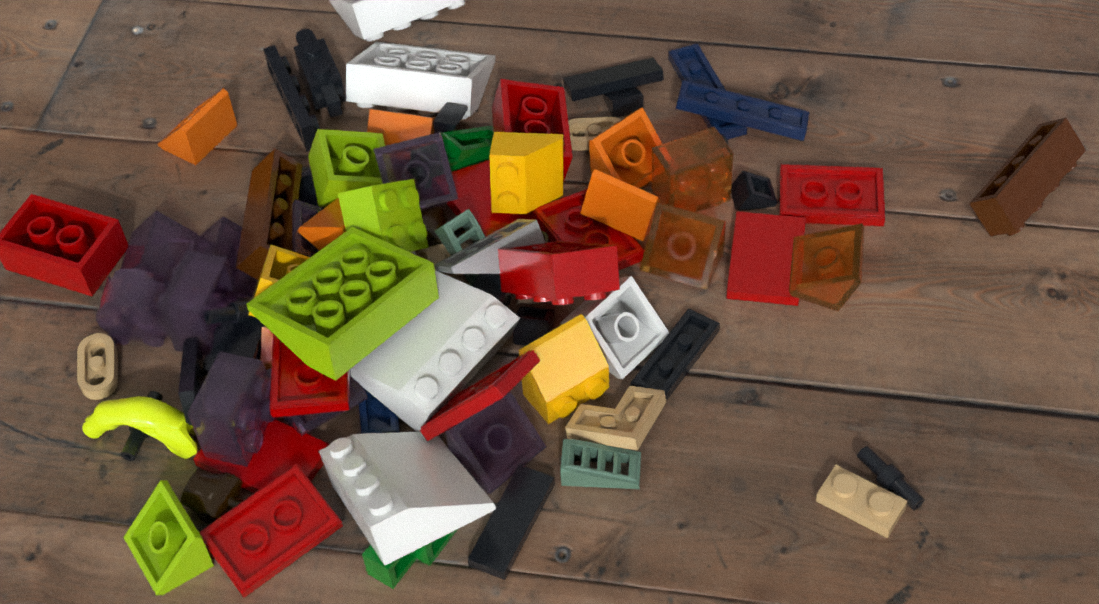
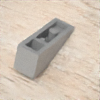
M517 219L434 266L438 272L451 274H500L498 249L546 242L537 220Z

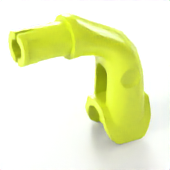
M136 396L106 400L99 403L95 407L94 413L84 420L86 422L83 423L82 430L85 435L95 439L102 436L107 430H114L122 425L131 426L163 442L175 455L188 459L198 451L197 443L194 442L189 433L193 436L197 435L207 426L208 421L203 418L200 424L188 425L184 412L160 400Z

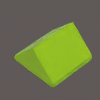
M160 480L123 537L156 595H164L214 566L201 535L167 480Z

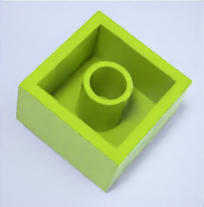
M317 129L308 159L319 207H327L338 198V193L394 182L382 133Z
M414 179L372 185L338 193L346 231L354 227L408 252L429 248L426 238L427 230L423 224L419 194L416 190Z

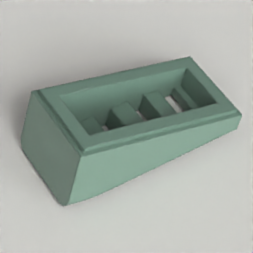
M467 209L435 231L450 255L461 251L462 247L460 244L470 238L475 243L485 237L470 209ZM462 226L465 233L457 238L454 231ZM480 274L463 275L470 286H473Z
M563 439L560 469L561 486L640 488L641 452L582 440ZM574 461H581V466L574 465ZM590 462H597V469L590 468ZM606 462L613 463V472L605 471ZM621 463H629L628 475L621 474Z

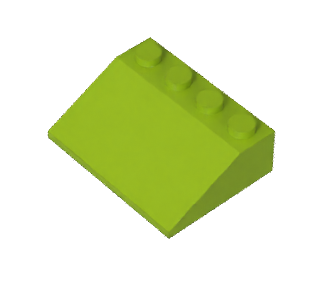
M351 227L246 305L247 309L308 367L336 381L436 301L439 295L433 262Z

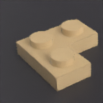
M629 386L615 409L580 404L565 427L567 439L582 440L638 451L666 404L664 390Z

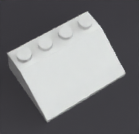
M329 0L353 34L361 39H366V41L380 39L384 36L383 32L390 29H405L411 26L410 21L418 18L422 20L433 18L438 15V10L446 7L448 9H455L465 4L464 0Z
M375 42L346 64V101L356 102L357 106L362 108H372L380 105L387 106L389 111L402 112L406 109L418 110V114L425 116L436 115L446 103H452L468 107V110L462 117V119H467L480 105L495 63V56Z
M436 270L435 275L439 298L350 369V377L416 432H420L421 426L460 392L510 339L520 320V317L493 295Z
M421 432L353 434L346 438H339L328 447L319 450L334 490L384 565L496 510L493 501L439 436L427 441Z

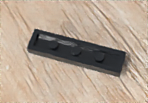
M275 45L263 48L271 78L305 150L308 152L311 149L317 129H320L315 115L309 116L308 113H311L305 94L299 96V93H301L300 85L296 75H289L292 72L286 55L280 56Z

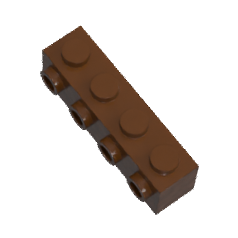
M1066 117L1039 124L969 203L990 237L1002 234L1011 236L1020 232L1025 227L1027 219L1043 206L1042 202L1060 186L1062 178L1077 166L1076 162L1085 153L1086 149Z
M276 148L251 172L236 262L237 269L259 280L270 245L289 251L292 249L303 165Z

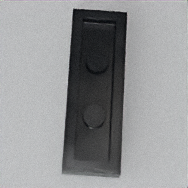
M652 57L564 77L563 83L564 89L571 100L577 101L664 80L663 69Z
M688 308L634 377L630 385L664 390L667 401L718 334L720 323Z
M198 336L186 338L183 341L178 394L188 425L200 424L203 420L205 390L204 358Z
M520 464L518 465L495 507L496 510L493 511L467 559L470 567L503 580L506 579L555 485V478L553 476Z

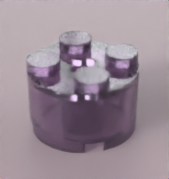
M120 269L115 271L112 278L110 276L107 278L96 314L97 323L103 330L109 333L108 335L115 344L126 345L129 341H143L149 346H163L165 338L169 334L179 297L176 287L171 282L165 279L164 284L153 280L154 273L140 269Z

